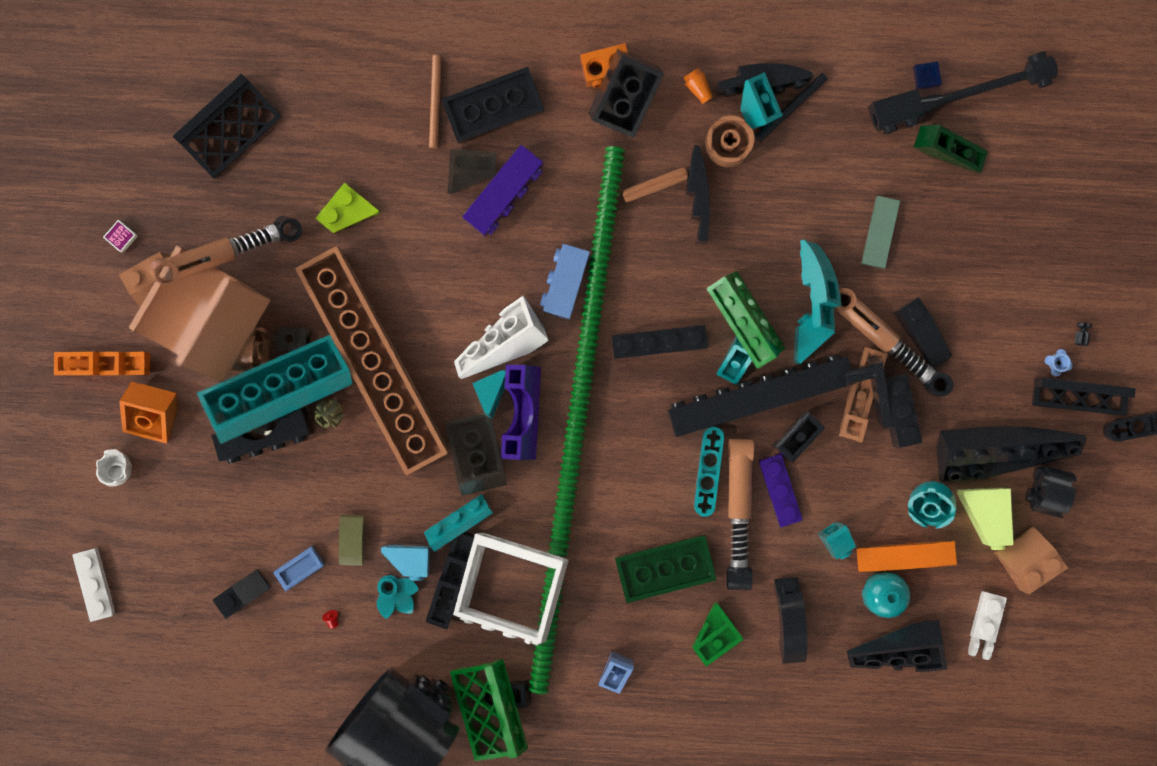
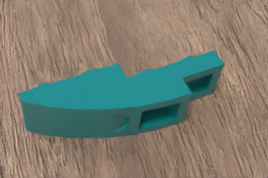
M800 240L801 277L803 285L811 287V319L813 328L824 332L835 331L834 308L841 306V297L834 269L825 252L818 244L807 240Z

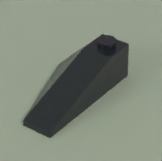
M925 620L913 623L847 651L849 664L852 668L879 669L882 666H891L894 670L902 671L903 667H914L916 672L947 670L939 620Z

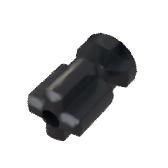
M1077 323V327L1081 328V331L1076 332L1075 344L1088 346L1091 333L1087 332V329L1092 328V324Z

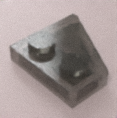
M450 149L447 194H453L496 176L497 152Z

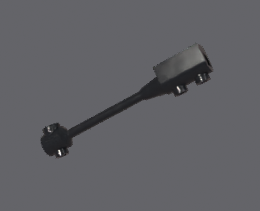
M1046 51L1039 52L1027 58L1028 62L1025 65L1024 71L944 95L920 97L918 89L872 102L868 107L876 131L883 130L884 135L890 134L898 130V125L905 123L906 128L920 124L919 119L942 107L944 104L1024 80H1027L1031 85L1038 84L1039 88L1047 87L1053 84L1052 79H1055L1058 75L1056 61L1052 56H1047Z

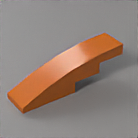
M54 352V375H150V352Z
M955 541L915 542L878 547H858L856 549L859 572L957 565Z

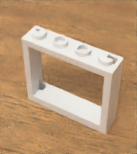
M476 533L453 615L460 617V620H463L464 623L473 624V622L482 624L481 628L494 631L497 629L503 631V635L509 638H516V636L524 638V642L527 644H541L548 637L569 559L487 533ZM485 547L556 569L539 631L469 608Z

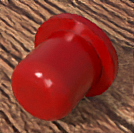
M330 610L323 614L322 619L327 623L328 628L334 629L339 625L337 611Z

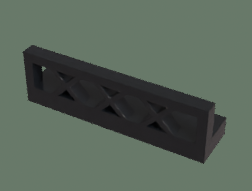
M1034 378L1032 406L1126 416L1128 398H1135L1136 388L1050 378ZM1040 388L1048 389L1054 397L1048 402H1039ZM1067 391H1071L1076 397V400L1070 405H1066L1060 398ZM1089 394H1094L1100 401L1093 408L1089 407L1083 400ZM1113 396L1121 397L1119 410H1112L1106 402Z

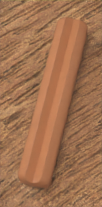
M682 167L622 191L625 202H630L688 179L687 170Z

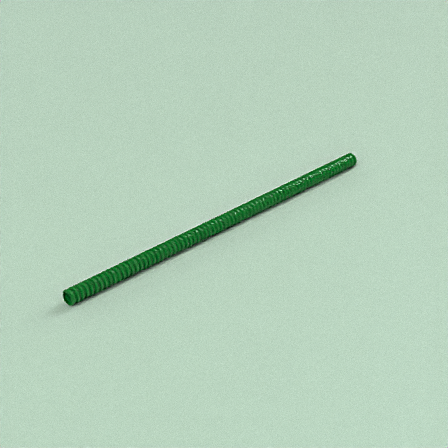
M617 146L605 148L607 154L604 155L606 161L603 162L605 168L602 169L604 176H601L603 183H600L602 190L599 191L601 197L598 198L600 204L597 205L599 211L596 212L598 219H595L597 226H594L596 233H593L595 240L592 241L594 247L591 248L593 255H590L592 262H589L591 269H588L590 276H587L589 283H586L588 290L585 291L587 297L584 298L586 304L583 305L585 311L582 312L584 318L581 319L583 325L580 326L582 332L579 334L581 339L578 341L580 346L577 348L579 353L576 355V359H578L575 362L577 367L574 373L576 374L572 379L575 381L571 386L573 387V391L570 393L572 398L569 400L571 406L569 405L568 407L570 413L567 414L569 420L566 421L568 427L565 428L567 434L564 435L566 441L563 442L565 449H562L564 456H561L563 463H560L562 470H559L561 477L558 478L560 484L557 485L559 491L556 492L558 499H555L557 506H554L556 513H553L555 520H552L554 527L551 528L553 535H550L552 542H549L551 549H548V553L563 558L568 556L569 553L566 550L570 546L567 543L571 539L568 536L572 532L569 529L573 524L571 523L574 517L572 512L575 510L573 505L576 503L574 498L577 496L575 491L578 489L576 483L579 482L577 476L580 475L578 469L581 468L579 462L582 461L580 455L583 454L581 447H584L582 440H585L583 433H586L584 426H587L585 419L588 418L586 411H589L587 404H590L588 397H591L589 390H592L590 383H593L591 376L594 375L592 368H595L593 361H596L594 354H597L595 347H598L596 340H599L597 333H600L598 326L601 325L599 319L602 318L600 312L603 311L601 305L604 304L602 298L605 297L603 291L606 290L604 284L607 283L605 277L608 275L606 270L609 268V264H607L610 261L608 256L611 254L609 249L612 247L613 226L616 223L614 219L617 216L615 211L618 209L616 204L619 202L617 197L620 195L618 190L621 188L619 183L622 181L620 176L623 174L621 169L624 167L622 162L625 160L623 155L626 153V150ZM546 566L548 570L545 571L547 577L544 578L546 584L543 585L545 591L542 592L544 598L541 599V604L543 605L540 607L542 612L539 614L538 631L556 569ZM560 593L547 640L541 644L534 645L536 650L533 652L535 657L532 659L534 664L531 666L533 671L530 673L532 678L529 680L531 685L528 687V690L535 694H546L549 692L547 686L550 685L548 679L551 678L549 672L552 671L550 664H553L551 657L554 656L552 650L555 649L553 643L556 642L554 635H557L555 628H558L556 621L559 620L557 614L560 613V609H558L561 606L559 600L562 599Z

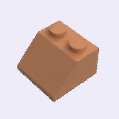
M158 252L119 274L130 296L140 307L155 283V280L149 274L150 264L156 259H166L169 255Z
M1033 526L1013 539L1014 545H1007L1005 550L994 551L1018 589L1027 594L1032 593L1068 569L1056 549Z

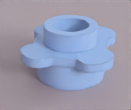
M1059 349L1056 354L1045 358V364L1049 365L1051 374L1055 377L1060 376L1061 372L1072 369L1073 364L1066 355L1065 350Z

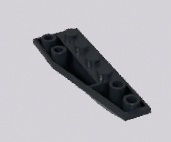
M1014 426L941 430L936 446L940 482L986 479L1081 455L1087 438L1085 435L1058 430Z

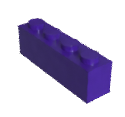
M520 145L462 218L484 237L488 234L492 235L500 226L498 221L502 216L507 217L514 209L512 204L517 198L522 199L528 192V184L532 180L537 181L544 171L542 170L543 162L524 146Z

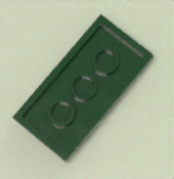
M705 534L615 557L626 604L717 580Z

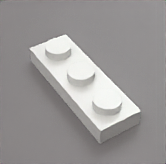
M94 548L73 554L90 622L116 615L99 549Z

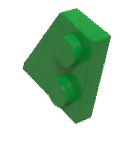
M715 602L692 648L707 667L744 639L718 603Z

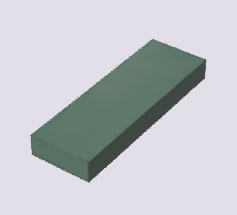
M876 196L862 256V265L885 269L900 204L899 200Z

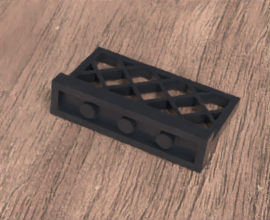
M241 73L179 129L173 137L215 179L279 121L282 116ZM249 89L256 95V105H242V95ZM259 99L265 106H259ZM229 107H239L238 121L225 120V111ZM242 108H255V122L242 121ZM259 109H269L274 117L268 123L259 122ZM222 114V120H216ZM211 123H222L221 136H208V126ZM225 123L238 124V137H225ZM242 124L255 125V135L251 138H242ZM258 125H264V126L258 131ZM205 130V136L199 135ZM195 138H204V152H195L188 144ZM208 139H221V153L208 152ZM225 140H238V150L234 154L225 153ZM241 141H247V142L241 147ZM199 155H204V161ZM208 155L221 156V166L215 171L208 166ZM225 156H231L224 162Z

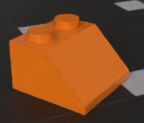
M131 381L119 400L122 432L167 444L177 412V393Z

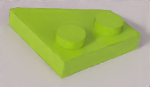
M344 183L315 219L336 234L349 226L361 223L362 220L378 215L380 211Z

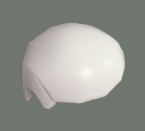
M117 449L104 451V456L96 461V475L101 483L109 487L121 485L131 476L132 464L130 459Z

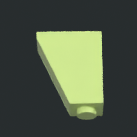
M1000 487L957 490V495L983 544L991 546V550H1005L1007 545H1014L1011 489Z

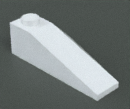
M524 296L504 308L499 314L501 318L493 326L488 325L484 329L486 331L485 335L479 341H473L454 361L460 379L527 355L549 341L543 324Z

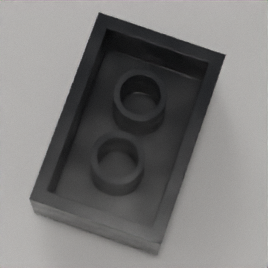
M617 49L588 112L591 120L634 138L665 73L660 67Z

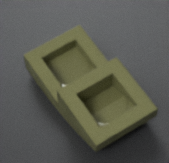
M340 515L339 565H363L364 515Z

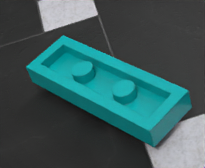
M482 494L424 531L429 546L435 552L493 512Z

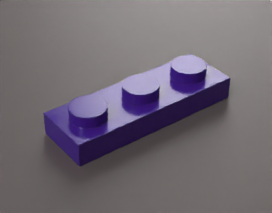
M777 454L759 460V466L779 527L802 521L782 455Z

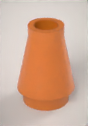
M699 67L683 77L686 87L702 104L714 97L704 71L701 72Z

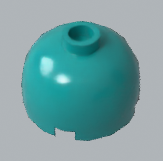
M936 481L924 482L916 486L910 494L908 502L909 516L922 527L927 528L928 525L936 526L935 528L945 527L955 517L957 507L955 495L943 483Z
M879 571L867 578L864 590H862V598L868 610L878 617L893 618L905 612L910 604L911 593L908 584L902 577L894 572Z

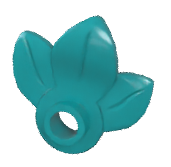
M393 575L383 576L377 584V590L380 595L376 604L379 613L385 619L389 618L395 609L402 613L412 614L414 601L411 595L419 590L416 583L409 578L398 579ZM386 583H392L393 590H387L385 587Z

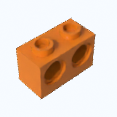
M626 43L580 55L587 87L600 88L617 49L628 53ZM593 66H598L602 69V72L598 75H593L589 69Z

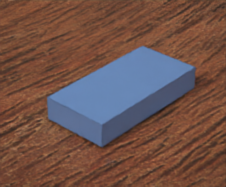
M311 546L273 573L284 590L287 591L326 564L314 546Z

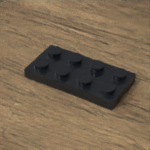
M528 67L441 99L458 144L544 112Z

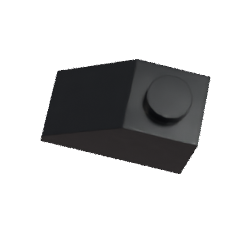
M257 569L212 599V601L226 619L269 590L270 586Z

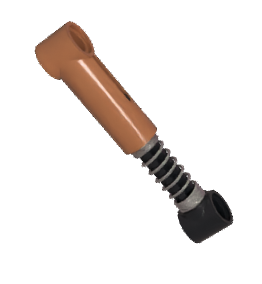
M280 216L276 218L272 225L263 227L262 230L257 229L256 232L251 231L250 234L245 233L244 236L239 235L238 239L235 237L233 239L223 238L166 259H156L150 264L149 274L161 285H172L181 278L235 260V257L240 252L244 254L246 250L249 252L252 248L256 250L257 246L262 247L263 244L268 245L269 242L295 241L301 236L302 226L294 218ZM287 223H290V224H291V230H290V232L287 233V234H284V231H283L284 226H285ZM164 266H168V275L162 278L159 277V270Z
M849 288L839 289L840 294L846 296L847 305L845 307H835V312L840 313L884 353L895 355V359L898 358L900 363L903 362L905 364L904 367H908L909 371L914 372V376H919L918 379L923 382L922 385H924L925 391L929 395L938 397L951 393L953 380L949 375L940 373L937 369L934 370L932 366L925 364V360H920V356H916L915 351L911 352L910 347H905L906 343L900 340L901 336L863 304ZM937 379H940L943 383V388L940 391H937L934 386Z
M729 439L728 518H731V524L733 525V529H731L733 531V535H731L733 542H730L733 544V548H731L733 554L730 555L732 556L730 560L731 565L727 567L726 572L727 590L752 589V568L748 566L749 559L746 555L749 553L747 551L749 547L747 545L749 541L747 538L749 526L747 524L749 523L748 519L752 518L753 439Z

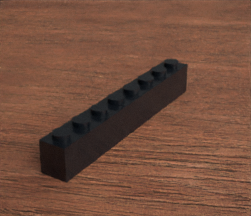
M840 354L827 357V362L820 365L818 361L804 364L805 369L796 371L795 367L782 371L783 376L774 378V375L770 374L760 377L761 382L752 384L751 380L737 384L739 389L730 391L729 387L715 391L716 395L707 398L706 394L693 397L694 402L685 404L684 400L671 404L672 409H668L667 413L674 436H682L856 384L845 385L842 371L851 369L848 357L841 358Z

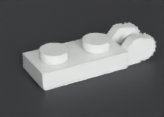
M985 591L981 592L970 633L969 655L975 656L980 645L979 639L985 640L982 658L985 660L991 658L1007 600L1006 597Z

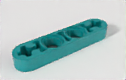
M717 427L705 429L702 435L694 510L703 517L710 516L716 506L724 434ZM712 430H715L716 435H719V440L714 441V447H719L718 452L711 449L705 450V445L710 447L711 440L707 439V434H711ZM712 453L716 456L717 461L714 466L708 467L705 465L704 457L706 454ZM709 476L713 479L714 485L711 489L706 490L702 488L701 480ZM699 491L706 494L713 493L712 498L707 496V503L711 507L710 509L707 508L705 512H702V509L698 507V504L703 503L704 499L703 495L699 496Z

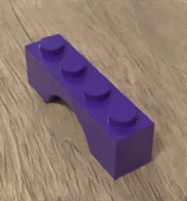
M506 365L505 389L509 391L513 399L514 417L510 428L502 435L501 458L536 460L541 367Z

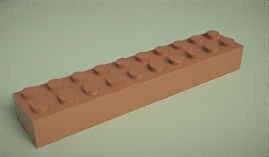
M335 246L296 267L295 270L405 475L407 476L450 453L342 249Z

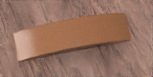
M865 347L857 368L867 366V357L877 355L883 362L884 367L888 354ZM871 379L851 385L842 416L839 436L860 443L863 442L869 421L867 417L873 400Z

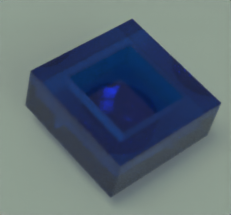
M938 62L917 64L913 67L916 89L939 87L942 84Z

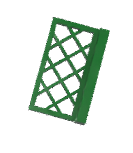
M737 270L706 288L757 369L778 357L786 349Z
M497 659L490 663L451 670V679L474 761L509 756V759L517 758L528 750L504 660ZM481 670H485L486 683L477 677ZM459 674H463L470 679L467 687L460 682ZM473 683H476L483 689L480 696L470 690ZM486 692L492 695L493 706L483 700ZM467 695L476 701L473 709L466 703ZM480 705L489 711L486 719L477 713ZM493 715L499 719V729L490 723ZM473 718L483 724L480 732L473 727ZM486 727L496 734L493 741L483 735ZM499 737L505 741L507 750H502L496 745ZM479 741H482L489 747L487 753H480Z

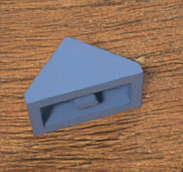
M611 651L598 686L620 694L633 671V660Z

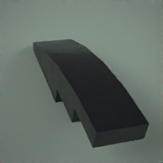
M694 145L685 195L694 196L691 219L700 220L696 243L706 244L710 220L709 188L700 147Z
M464 532L453 539L433 596L426 623L448 629L475 535Z

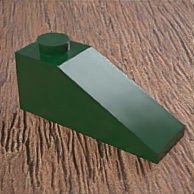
M941 125L920 126L913 147L930 157L977 173L982 172L988 154L987 150Z

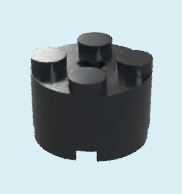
M1048 466L1035 467L1032 488L1027 489L1025 500L1030 502L1032 511L1063 518L1062 513H1069L1075 499L1076 489L1072 488V481L1077 482L1076 475L1072 472Z

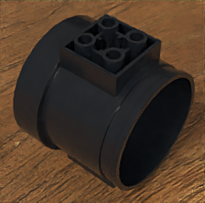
M390 667L350 712L330 740L325 752L342 766H439L459 732V727L448 720L452 708L451 697L443 690L437 691L432 687L433 683L424 675L420 677L418 674H415L409 681L393 667Z

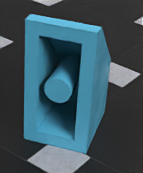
M384 545L381 547V553L403 576H410V580L422 581L424 577H428L430 574V546Z

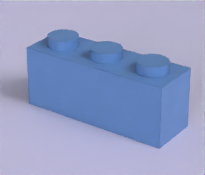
M563 244L561 249L557 248L553 262H557L555 271L550 270L547 284H550L548 294L543 293L540 306L544 307V313L570 320L590 255L589 251Z

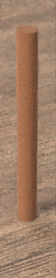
M440 55L432 56L429 148L438 149L442 60Z

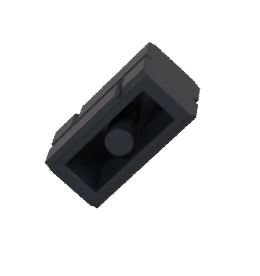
M803 412L782 434V438H779L772 446L788 461L794 462L825 427L809 412Z

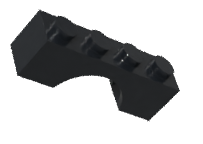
M705 325L611 336L614 360L708 348Z
M299 408L279 417L273 432L260 440L253 439L244 433L220 444L216 434L211 435L219 462L227 461L228 464L242 461L240 456L249 454L251 458L264 454L263 449L269 447L272 448V451L286 447L285 443L292 440L294 444L307 441V436L312 435L313 430L306 408Z

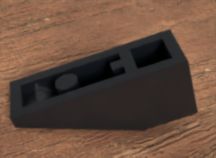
M919 297L911 299L893 312L930 366L935 368L952 356L933 317Z

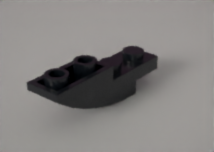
M750 64L738 67L736 71L737 77L718 81L716 90L718 96L725 95V97L737 95L738 91L744 90L746 80L765 72L774 95L785 92V88L794 86V89L806 87L813 78V73L787 64Z

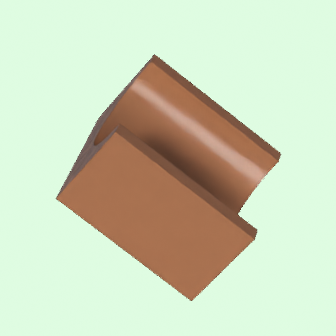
M176 245L170 257L186 252V250ZM168 266L163 267L159 277L162 278L168 275ZM218 266L181 278L172 285L165 286L155 281L130 324L129 329L177 354L178 357L175 362L180 366L223 382L271 300Z

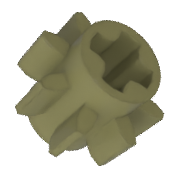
M323 399L314 410L316 414L315 420L322 427L328 428L332 425L336 428L344 417V414H342L343 408L335 400H329L327 403Z

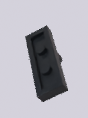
M877 355L867 357V366L842 371L845 385L871 379L877 421L884 429L893 427L883 362Z

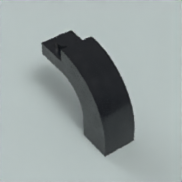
M798 577L774 579L780 619L779 646L782 663L806 662L808 646L804 599L803 594L800 592Z

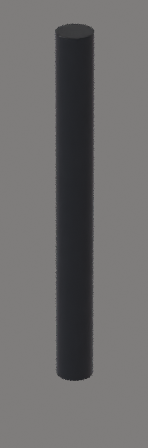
M821 73L781 111L782 117L769 122L755 135L757 141L761 143L828 80L827 76Z

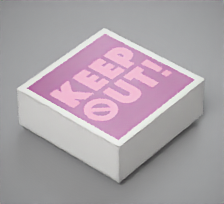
M117 220L103 238L119 252L124 253L138 235L122 221Z

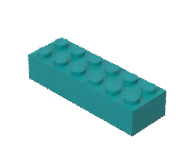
M328 335L202 390L197 395L220 444L346 388L353 383L345 361L333 339Z

